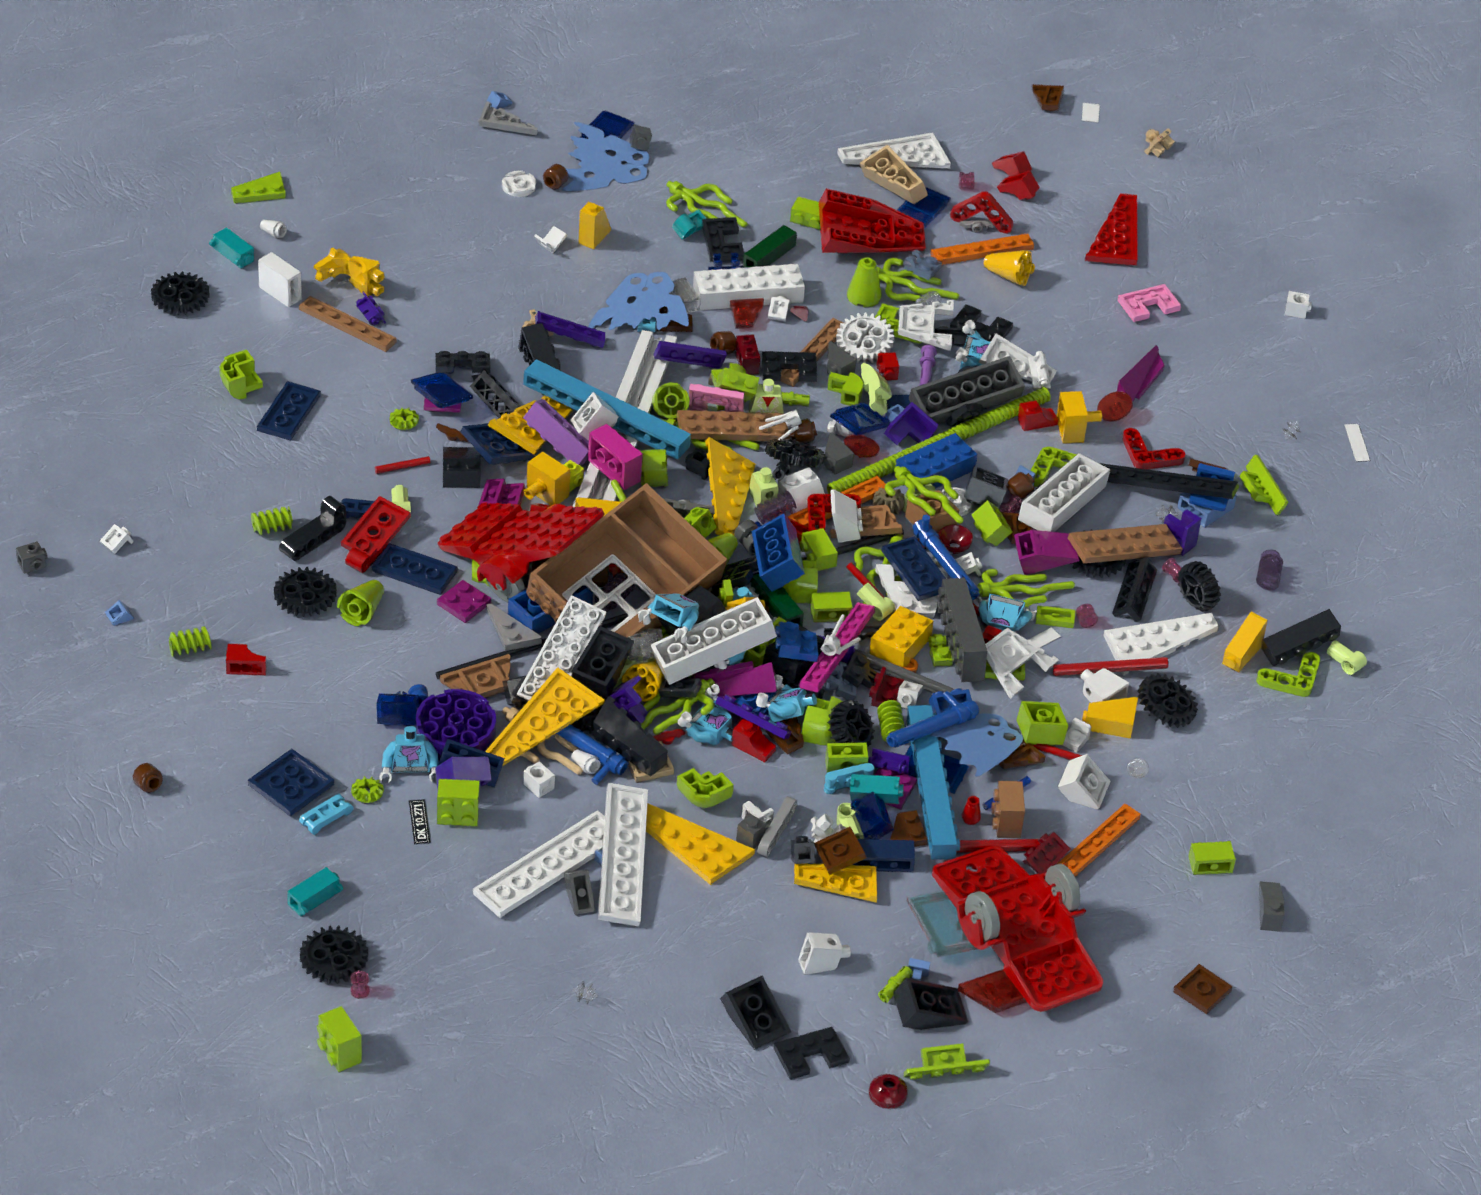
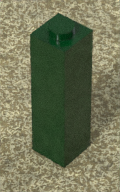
M785 225L781 226L744 253L743 268L771 265L796 246L797 232Z
M759 573L753 575L751 587L755 589L754 592L756 594H759L760 600H764L765 604L770 608V614L773 617H780L787 622L799 624L803 627L804 612L785 589L781 587L771 591L761 579Z

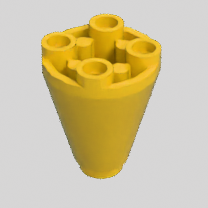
M1026 250L992 253L990 255L987 254L984 258V267L989 271L1022 286L1027 284L1030 274H1033L1035 270V264L1032 263V253Z
M656 660L634 664L622 676V682L624 683L640 675L642 679L632 688L641 697L643 702L653 699L658 694V690L665 678Z

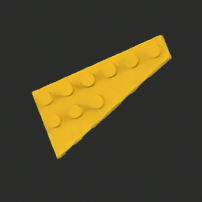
M546 395L541 398L565 419L574 410ZM536 400L516 408L510 414H503L499 419L494 418L489 421V427L533 455L546 442L541 438L540 433L536 429L528 426L527 421L523 418Z
M708 437L705 444L708 447L707 460L710 462L708 472L710 491L713 493L712 506L715 509V514L713 515L717 527L715 534L730 533L734 535L739 525L750 486L751 475L756 464Z
M557 667L485 752L505 758L502 765L504 766L603 705L605 700Z
M647 803L646 832L710 885L755 855V849Z

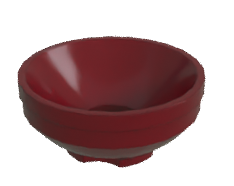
M955 524L943 527L939 532V539L949 552L958 554L970 548L973 535L966 527ZM956 543L959 547H951L950 544Z
M882 1074L871 1081L869 1097L875 1105L885 1109L900 1107L907 1099V1085L900 1077L893 1074ZM885 1081H892L895 1083V1086L888 1088L883 1083Z

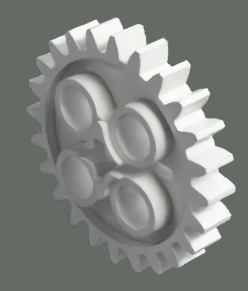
M866 312L864 316L857 313L856 318L850 315V320L845 318L844 323H840V328L837 329V346L856 358L857 363L860 360H863L864 363L870 360L873 363V359L877 360L878 353H890L891 348H893V329H891V324H886V319L880 321L881 316L874 318V313L870 317L867 316Z

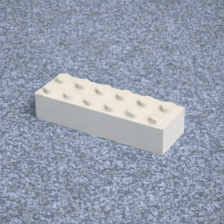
M798 264L694 271L693 290L699 310L766 306L771 304L772 297L777 296L789 299L790 304L803 303L805 286Z
M1081 454L1076 455L1022 502L1018 520L1036 530L1055 532L1106 487L1110 469Z
M756 597L694 625L690 631L686 632L687 641L684 644H681V637L675 641V634L651 644V648L658 666L670 685L777 637L771 618L759 598Z

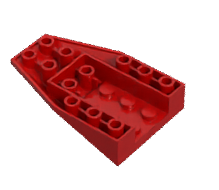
M825 189L819 200L822 253L925 251L926 249L924 223L879 201L831 189Z

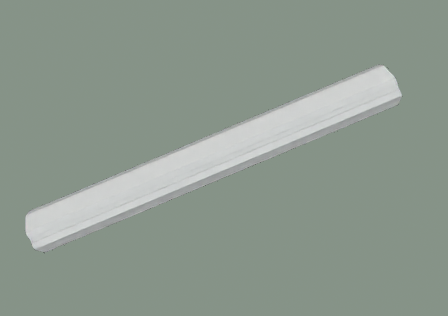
M642 330L616 398L650 413L653 406V395L661 385L669 361L655 359L653 355L662 338L656 340L652 336L653 332ZM666 335L664 341L677 343V337ZM616 430L635 448L637 447L638 440ZM590 462L576 498L616 501L618 496L611 485L612 480Z

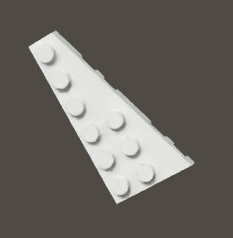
M933 133L838 148L837 153L843 164L860 165L861 161L888 145L909 167L950 168L951 166L949 159Z
M1212 613L1104 630V638L1115 660L1159 658L1176 651V648L1180 646L1185 647L1189 645L1190 641L1200 640L1217 632L1218 624ZM1124 671V672H1121V673H1122V675L1124 676V675L1128 674L1129 671Z

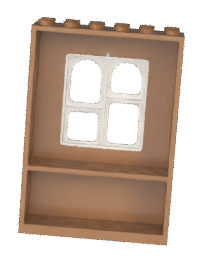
M646 483L603 516L564 551L549 558L531 572L526 593L556 623L570 596L581 586L588 587L599 598V601L593 606L602 609L614 601L628 614V617L611 629V631L634 640L631 649L633 650L663 626L658 616L653 613L650 615L651 622L648 625H644L643 620L639 622V611L647 610V607L655 600L657 594H681L685 596L698 585L708 590L722 579L727 558ZM615 563L628 578L610 593H604L592 581V578L609 564ZM633 584H637L650 597V600L639 609L632 608L621 597V593Z

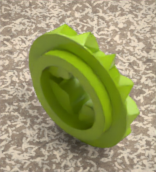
M401 407L400 410L395 409L394 412L390 413L389 421L397 429L408 430L418 424L419 415L416 414V410H410V407L407 409Z
M364 776L362 780L356 779V782L352 784L351 793L356 800L363 803H371L382 797L384 787L380 783V779L374 780L373 776L370 779H366ZM365 786L369 787L370 793H368Z

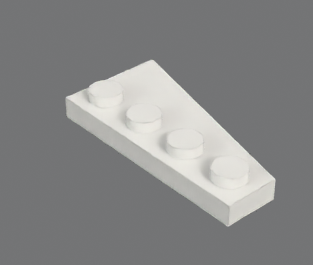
M995 334L978 363L986 364L1010 356L1020 377L1032 381L1028 356L1032 355ZM1047 365L1051 382L1057 370Z

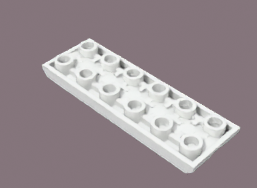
M571 595L517 695L529 701L557 667L572 677L571 671L597 628L603 622L606 611Z

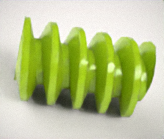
M289 506L287 510L285 507H281L280 512L277 508H274L273 512L266 510L265 514L259 511L258 516L256 513H251L254 532L258 531L260 535L263 534V529L266 530L267 534H270V528L277 532L278 526H280L282 531H285V525L292 529L293 519Z
M205 626L201 627L200 632L198 628H194L193 633L186 629L185 635L181 630L178 631L177 636L174 632H170L169 648L172 657H174V651H177L180 656L182 649L189 654L190 648L195 653L198 646H200L202 651H205V645H208L210 650L212 648L210 635Z
M888 700L880 704L877 713L881 736L887 742V736L891 732L905 727L901 704L898 701Z

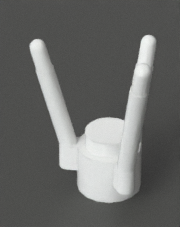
M795 410L767 418L766 422H773L760 426L759 430L786 422L787 427L792 428L778 439L784 440L791 433L798 430V425L802 424Z
M841 615L832 634L826 636L821 647V651L828 656H833L836 653L840 655L842 651L861 640L858 637L840 647V640L835 636L843 622L844 615Z

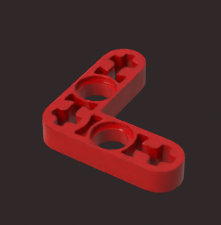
M986 191L954 205L950 212L951 219L956 222L964 221L983 212L998 231L1005 234L1010 233L1014 225L1012 218L997 200ZM972 204L976 209H970L967 205ZM991 210L998 211L999 215L992 214Z
M1127 428L1124 430L1122 440L1135 468L1155 469L1179 466L1184 463L1186 455L1184 450L1170 448L1148 451L1137 429ZM1133 447L1140 448L1141 450H1134ZM1156 457H1160V458H1163L1164 460H1157V459H1155V458H1156Z
M831 494L809 495L807 499L808 532L817 530L815 525H818V529H826L825 512H832L830 504ZM844 494L856 501L857 508H861L862 500L858 495ZM819 514L821 517H813L812 515Z

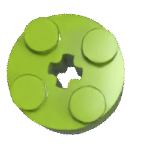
M666 449L640 450L643 456L641 486L646 483L650 487L668 486Z

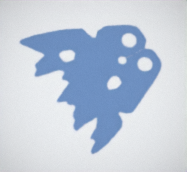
M574 122L575 125L580 127L578 131L585 134L588 139L571 136V140L574 141V145L578 149L568 154L581 160L579 165L582 167L580 169H566L568 177L574 180L562 188L563 191L598 189L609 186L612 179L618 183H630L646 177L647 168L643 165L648 163L649 154L645 150L632 148L629 142L614 135L604 138L602 130L584 123ZM606 150L616 151V155H615V156H610V155L606 154L605 151H606ZM635 153H639L643 156V159L636 161L632 156ZM626 161L627 164L622 165L621 162ZM637 168L641 171V174L634 176L630 173V170ZM593 172L595 176L586 178L584 173Z
M654 272L648 276L644 273H634L627 276L609 296L606 304L610 307L599 309L591 320L589 327L601 326L610 318L612 320L609 330L620 327L625 323L632 325L633 329H635L644 318L650 320L652 317L656 318L658 330L667 327L670 320H674L684 326H688L689 321L681 297L669 294L674 289V283L667 273ZM660 276L663 278V281L655 284L652 282L654 277ZM638 277L641 279L639 284L633 285L630 283L633 278ZM645 286L648 288L647 291H642V288ZM630 296H635L636 300L628 304L627 299ZM664 306L668 308V313H659L660 308Z

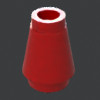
M976 796L968 797L961 813L964 823L968 825H975L981 819L980 800Z

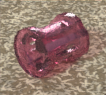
M1012 495L1007 503L1000 505L999 510L1000 512L1015 513L1020 511L1023 501L1018 496Z
M1169 558L1163 564L1162 570L1165 573H1169L1175 582H1179L1177 577L1182 567L1177 564L1176 559Z
M355 971L352 973V996L357 999L367 997L370 992V988L367 985L369 983L368 973L365 971Z

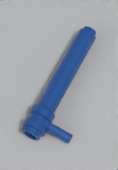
M923 515L922 519L917 521L912 527L914 535L920 539L924 547L929 549L951 578H965L971 599H976L980 594L978 587L941 542L937 532L932 529L930 516Z
M946 691L942 697L952 706L949 710L891 732L887 736V743L890 747L896 748L954 724L960 725L975 719L979 714L978 705L976 702L969 700L959 703Z
M571 724L556 733L583 752L598 757L600 765L603 767L592 778V782L596 785L600 783L609 771L613 774L622 775L628 768L629 762L625 760L624 756L621 754L617 755L615 750L606 748Z

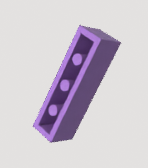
M544 399L535 401L523 417L527 421L528 426L536 429L542 439L551 443L556 452L567 458V462L571 460L580 466L584 465L588 460L589 441L581 436Z

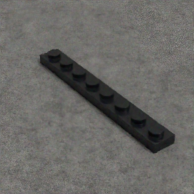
M1100 463L1110 469L1107 480L1110 483L1233 499L1239 488L1238 481Z

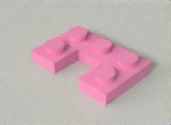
M1165 284L1118 295L1119 304L1133 322L1149 319L1150 312L1146 306L1157 304L1164 314L1177 312L1181 309V304Z
M690 384L689 410L707 411L708 403L725 406L726 412H744V393L736 390H725L719 387L713 388L701 384Z

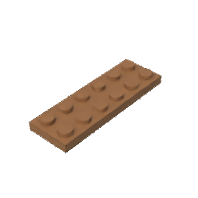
M677 410L676 415L679 428L690 433L691 439H707L710 437L714 440L770 441L779 439L789 431L786 422L759 430L760 426L773 422H766L767 418L784 413Z
M1166 524L1072 532L1068 536V540L1083 563L1178 555L1182 551V547Z

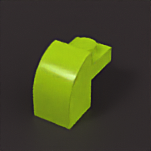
M831 372L827 390L841 393V404L858 408L862 399L863 381L857 374L852 372L849 373V376Z

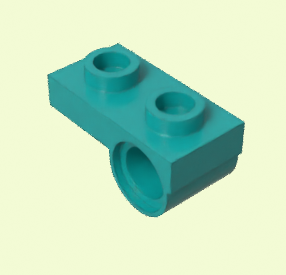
M699 209L689 215L685 213L675 220L672 229L683 240L701 230L702 219L707 218Z

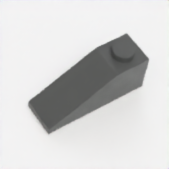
M1260 881V930L1281 932L1284 920V898L1280 883Z

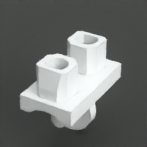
M824 814L819 819L815 816L811 819V823H813L811 829L813 833L811 836L815 839L814 843L846 828L841 824L835 829L831 828L833 820L827 814Z

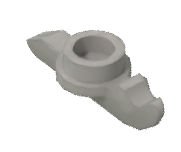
M986 220L960 221V226L971 228L974 232H980L984 227L985 229L994 227L991 222Z

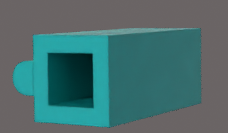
M226 227L213 234V239L210 240L209 245L240 269L254 262V247Z
M851 775V801L899 804L900 796L903 797L904 785L900 784V777Z
M325 867L287 891L288 906L300 917L344 890L340 884L339 876Z

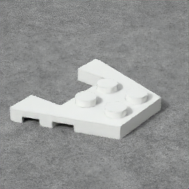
M947 300V303L939 304V301L932 302V305L923 306L922 303L900 306L898 335L951 351L952 335L933 333L934 314L953 316L954 300Z
M876 564L875 571L880 576L882 587L885 588L888 594L887 598H890L895 605L894 612L902 606L927 618H934L937 602L940 601L939 595L917 601L904 582L894 581L892 565ZM938 567L947 579V572L943 567Z
M1006 628L985 644L987 648V661L1010 699L1024 688L1011 674L1017 668L1032 658L1047 672L1059 661L1055 656L1051 658L1044 653L1045 650L1040 647L1035 648L1028 644L1027 639L1009 628Z

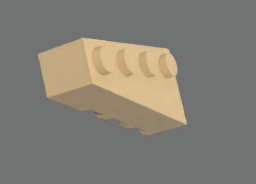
M888 145L860 162L861 169L866 178L912 204L917 203L928 195L924 182Z

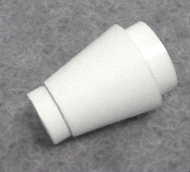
M262 220L260 223L261 230L275 238H282L286 234L287 227L282 221Z
M579 749L572 753V760L586 774H595L599 770L600 761L597 756L580 751Z

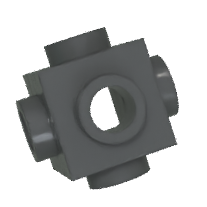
M38 541L16 548L17 562L24 574L46 567L45 559L48 558L45 548H41Z

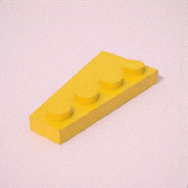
M794 864V884L877 902L876 866L850 865L829 875L824 864Z

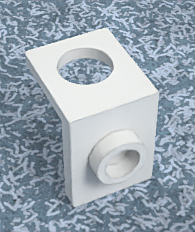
M553 226L544 239L536 234L534 237L540 246L554 253L567 237V234Z

